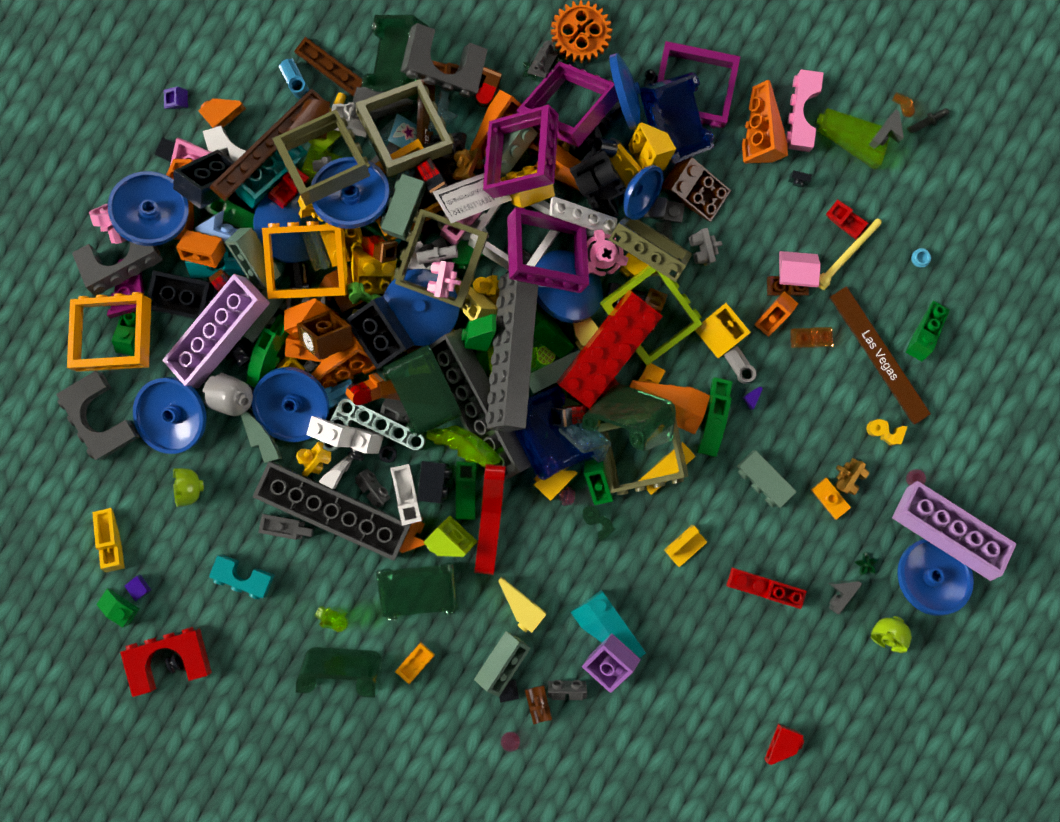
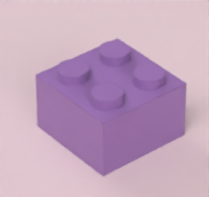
M611 633L589 655L582 668L611 693L633 673L641 659Z

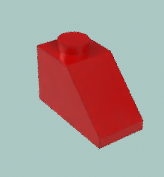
M778 723L764 760L768 764L773 765L796 755L798 749L801 750L803 747V735L799 731Z

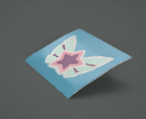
M397 114L388 141L400 148L416 140L417 125Z

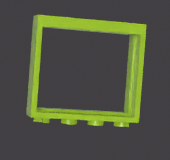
M647 266L600 302L603 309L609 315L614 309L612 306L614 302L656 271L690 317L692 323L649 355L640 344L635 352L646 366L702 325L699 320L702 318L696 309L692 310L688 305L691 302L684 293L681 295L678 291L680 287L678 283L651 266Z

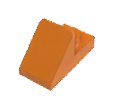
M420 521L411 524L400 552L404 553L425 545L423 543L425 539L416 536L417 533L421 534L425 523Z

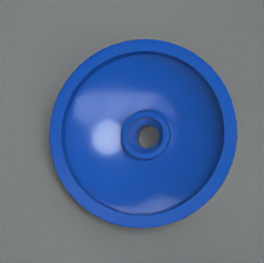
M656 165L647 166L639 171L628 183L624 195V211L629 219L638 220L642 218L654 205L663 184V171L660 167Z

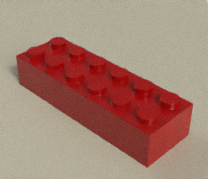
M628 290L557 380L558 385L590 409L663 316L632 291Z

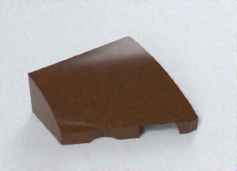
M306 100L301 112L296 115L294 123L287 131L329 113L330 102ZM327 133L315 139L324 141L327 139Z

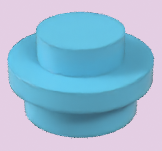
M920 248L913 252L911 260L916 267L923 268L930 263L931 255L928 250Z

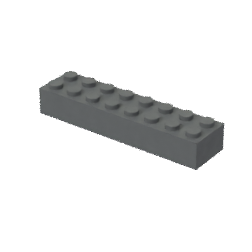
M509 273L501 276L498 282L499 297L496 302L498 308L496 332L493 338L494 353L491 357L492 373L489 377L491 385L490 393L487 397L489 407L485 418L487 423L486 429L502 432H512L526 428L538 285L509 279Z
M460 328L445 334L423 349L436 375L442 376L443 388L484 465L506 466L505 480L533 466L534 463L516 431L502 432L486 429L487 423L485 418L489 407L487 397L490 393L491 384L473 350L464 348V340L461 339L462 329Z
M268 462L253 494L255 499L393 561L397 559L411 524L402 526L400 518L340 491L331 489L275 462Z

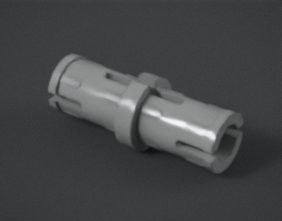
M457 246L434 247L433 250L417 252V261L420 265L428 262H441V260L458 258Z

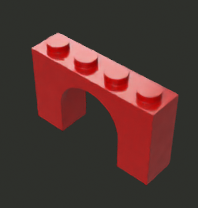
M193 627L181 630L182 633L175 635L174 632L163 635L164 639L156 640V637L144 640L145 644L139 646L137 643L127 645L126 650L120 652L132 697L149 693L156 689L151 670V660L155 652L161 648L172 649L181 656L188 681L205 677L212 673L200 628L194 630Z

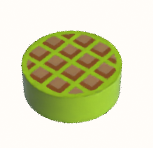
M542 346L538 349L536 357L539 363L549 365L554 361L555 354L546 346Z

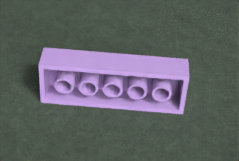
M233 274L164 357L163 362L184 386L199 388L267 308L270 302L248 278Z
M919 481L906 488L892 519L990 581L1003 575L1016 546L1015 542Z

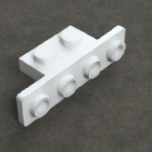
M557 197L551 198L550 216L594 231L603 229L604 233L609 235L613 233L617 226V218Z

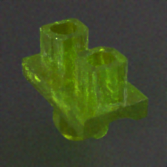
M320 606L314 615L321 620L319 625L322 628L343 632L348 627V620L345 617L347 612L344 610Z

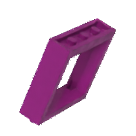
M666 41L650 113L659 115L661 118L665 116L673 117V120L676 121L688 120L695 125L708 124L714 129L715 127L724 128L728 120L740 56ZM668 56L731 68L722 116L659 103Z
M559 61L517 109V112L520 113L544 106L565 80L602 94L575 127L558 121L557 138L579 147L619 99L615 85L611 80H605L599 75L590 74L584 69L580 70L571 64L567 65ZM541 124L532 127L540 130Z
M549 104L489 121L483 190L491 197L498 198L554 184L559 114ZM541 124L537 173L500 182L504 134Z
M515 207L507 217L509 279L581 293L589 285L586 228L548 214H543L542 212ZM521 223L574 235L576 275L523 264Z

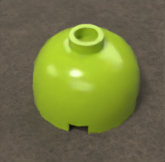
M174 468L173 478H176V480L174 481L173 488L176 507L195 503L199 498L200 492L204 491L203 480H199L198 475L191 469Z
M900 617L882 618L875 624L871 633V639L883 648H885L886 644L892 647L891 651L906 653L911 644V631Z

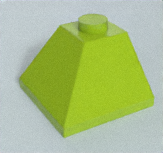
M450 515L423 543L430 552L435 553L437 556L464 557L478 541Z

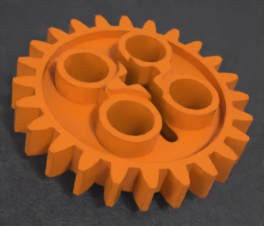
M580 0L579 5L572 1V7L565 4V11L559 9V15L554 16L556 22H552L551 27L555 29L551 30V35L555 36L552 37V42H557L555 49L561 48L560 55L566 53V60L572 56L573 62L577 58L580 59L581 63H583L584 58L590 62L591 56L598 59V53L603 55V48H608L609 44L607 42L611 41L609 34H612V29L608 28L611 26V21H606L608 14L602 15L603 8L598 11L596 10L597 4L590 7V1L586 5H583L582 0ZM584 16L586 20L581 22L576 17ZM585 28V33L581 32L578 35V30L582 31ZM595 28L599 30V33L595 35L590 30ZM565 29H570L573 33L570 35H566L563 31ZM574 38H576L572 44L569 43V41H572ZM584 42L586 47L580 48L577 46V43Z

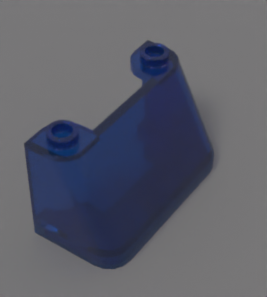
M687 73L640 88V96L648 125L668 133L676 147L669 161L672 164L714 148V136L711 131L702 127L694 92L698 90L700 85L696 73Z
M559 385L528 398L526 428L514 431L535 473L541 480H546L595 455L587 441H577L570 426H552L551 408L562 407L565 404V394ZM557 413V420L561 422L560 413Z

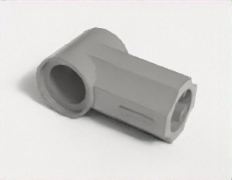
M738 346L723 355L737 375L740 383L748 384L755 379V368L750 365ZM743 370L750 371V379L742 377Z

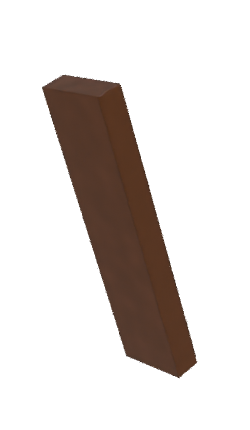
M304 37L294 51L296 55L353 97L356 88L364 87L366 81L307 37Z

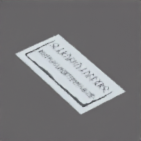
M484 173L433 192L450 223L511 201L512 198L510 195L493 198L483 190Z

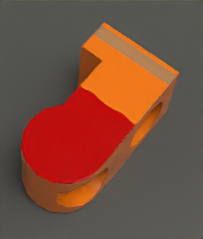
M376 372L370 374L369 380L349 385L346 389V396L355 405H362L381 398L380 383L384 380Z

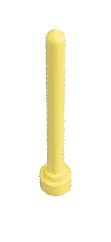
M875 219L827 272L820 274L818 286L820 289L825 290L830 285L831 277L882 224L881 219Z

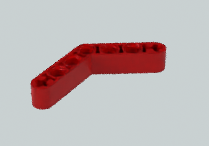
M486 464L482 512L474 573L494 575L506 466Z

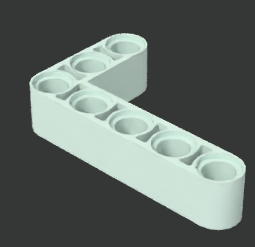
M349 399L340 401L330 422L334 423L342 420L344 425L349 427L352 421H355L412 450H421L426 443L424 436L365 406L355 405ZM346 403H350L352 405V411L350 413H345L343 411V406ZM364 411H367L370 416L366 422L360 419V415ZM384 419L387 426L384 430H379L377 423ZM397 428H402L404 431V436L400 439H397L394 435ZM415 436L421 438V445L418 447H414L411 443ZM321 441L323 449L327 451H335L339 448L335 446L329 448L325 442Z

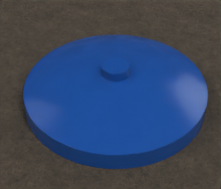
M614 53L609 56L612 77L629 129L633 131L636 130L640 123L638 94L641 93L639 82L634 81L625 61L619 53Z
M354 157L333 160L316 173L311 186L358 164ZM368 161L371 166L368 168L369 177L313 202L312 206L315 212L323 221L338 228L354 229L374 222L385 211L390 197L389 183L384 172L377 165Z
M152 171L137 172L120 180L112 189L108 199V214L112 226L124 239L137 245L156 246L173 240L184 229L189 216L188 199L173 189L174 179L169 176Z
M299 193L283 209L268 198V194L260 201L253 218V230L257 233L262 245V228H268L270 223H280V227H287L289 222H299V226H307L309 221H319L317 217L313 218L312 215L304 218L300 217L298 214L301 209L298 203ZM319 221V225L326 223L325 221ZM320 231L271 234L273 258L285 263L306 262L317 256L325 247Z
M564 250L551 251L543 255L535 267L576 275L575 253ZM592 273L589 274V285L581 293L538 285L537 303L550 316L566 323H579L589 319L599 309L603 298L600 278Z
M413 269L407 271L405 280L427 288L429 281L437 282L438 274L431 273V270ZM396 279L387 287L383 297L414 342V346H429L454 329L459 317L460 307L395 284ZM455 289L453 292L449 291L448 296L457 298Z
M282 367L270 371L257 383L253 391L252 410L256 420L266 429L269 435L282 441L300 442L311 438V436L307 435L312 416L327 420L329 400L324 387L313 375L298 368Z
M162 377L148 382L140 389L133 405V419L139 435L150 447L167 454L181 453L195 446L203 436L206 427V410L200 395L192 386H184L178 378Z
M922 539L913 543L904 551L899 560L898 581L906 599L921 612L934 616L948 615L960 610L970 599L974 585L972 569L929 541Z

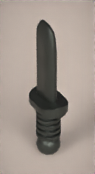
M944 108L933 115L931 112L928 113L927 118L908 127V131L914 133L930 124H933V126L937 125L936 121L947 116L949 109Z

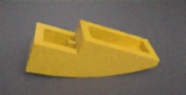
M681 442L687 465L696 456ZM673 449L638 481L678 473L679 468L675 450ZM653 484L646 486L650 495L660 488H654Z
M108 508L92 512L95 546L99 550L100 569L104 572L124 569L122 545L113 509Z

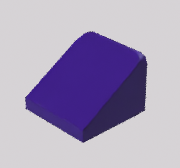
M173 87L164 90V109L188 108V91L186 89Z
M760 386L743 397L750 410L755 408L763 388Z
M137 575L125 585L134 601L139 600L151 591L142 575Z

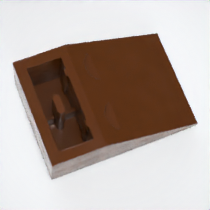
M685 156L679 158L661 188L679 203H684L687 208L709 222L712 221L731 192L727 186L693 157Z

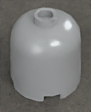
M224 373L211 376L203 388L205 393L204 404L212 410L230 416L242 415L252 404L253 394L249 385Z

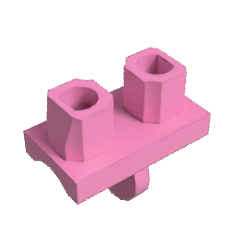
M447 261L433 262L431 273L438 274L437 282L429 281L427 291L433 293L435 297L448 298L449 291H454L455 284L461 285V281L456 280L457 272L453 271L455 263Z

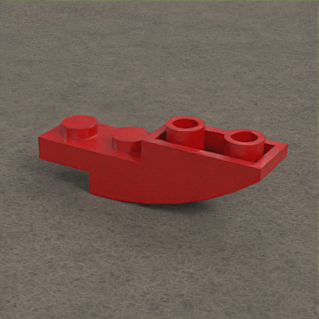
M736 568L731 569L726 585L730 588L798 609H802L807 592L806 590Z

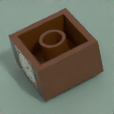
M331 310L297 323L300 344L319 360L354 346L351 325Z

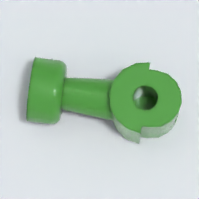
M352 282L347 286L349 299L352 304H357L360 300L369 303L373 299L381 297L376 293L370 295L365 292L364 285L361 282Z

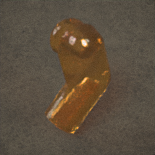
M896 92L892 101L900 104L902 114L905 117L913 116L915 109L912 99Z

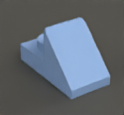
M224 210L195 227V231L210 236H217L222 238V241H226L238 229L230 224H222Z

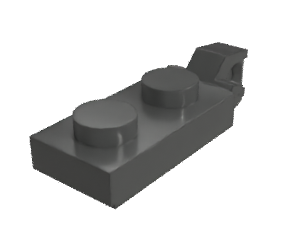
M262 514L258 533L302 540L303 535L313 536L314 529L304 527L305 522Z

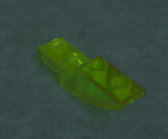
M454 425L445 429L436 428L427 431L426 439L434 441L435 444H445L451 449L458 450L457 456L465 458L464 460L467 462L481 463V466L485 467L486 464L495 465L501 461L498 454L485 441L464 428Z

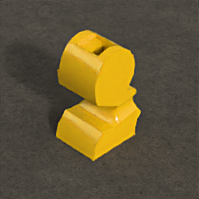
M877 419L870 421L867 424L866 430L871 436H880V440L885 441L888 445H901L908 426L894 428L893 434H890L888 422Z

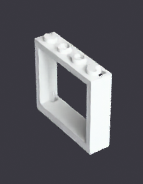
M543 200L530 205L539 212L550 215V204ZM502 204L490 208L487 213L483 212L478 220L479 225L476 229L483 231ZM550 230L526 265L535 267L560 232ZM469 233L468 245L474 248L478 236ZM486 241L482 254L509 271L508 255Z

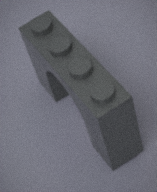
M419 23L411 27L401 72L406 73V76L412 79L420 78L426 84L442 86L443 90L459 92V95L469 98L477 94L488 49L469 43L463 47L459 68L455 74H445L439 71L431 60L430 51L435 29Z
M130 242L127 256L121 262L112 266H104L98 252L90 244L72 252L84 285L94 296L104 293L106 290L121 284L123 281L138 275L140 272L163 260L157 245L142 246Z
M101 371L92 372L56 394L59 398L58 404L69 415L67 416L68 421L72 426L76 427L78 438L81 442H85L88 447V455L95 460H103L141 437L131 420H124L105 432H97L88 424L86 410L89 403L112 388Z

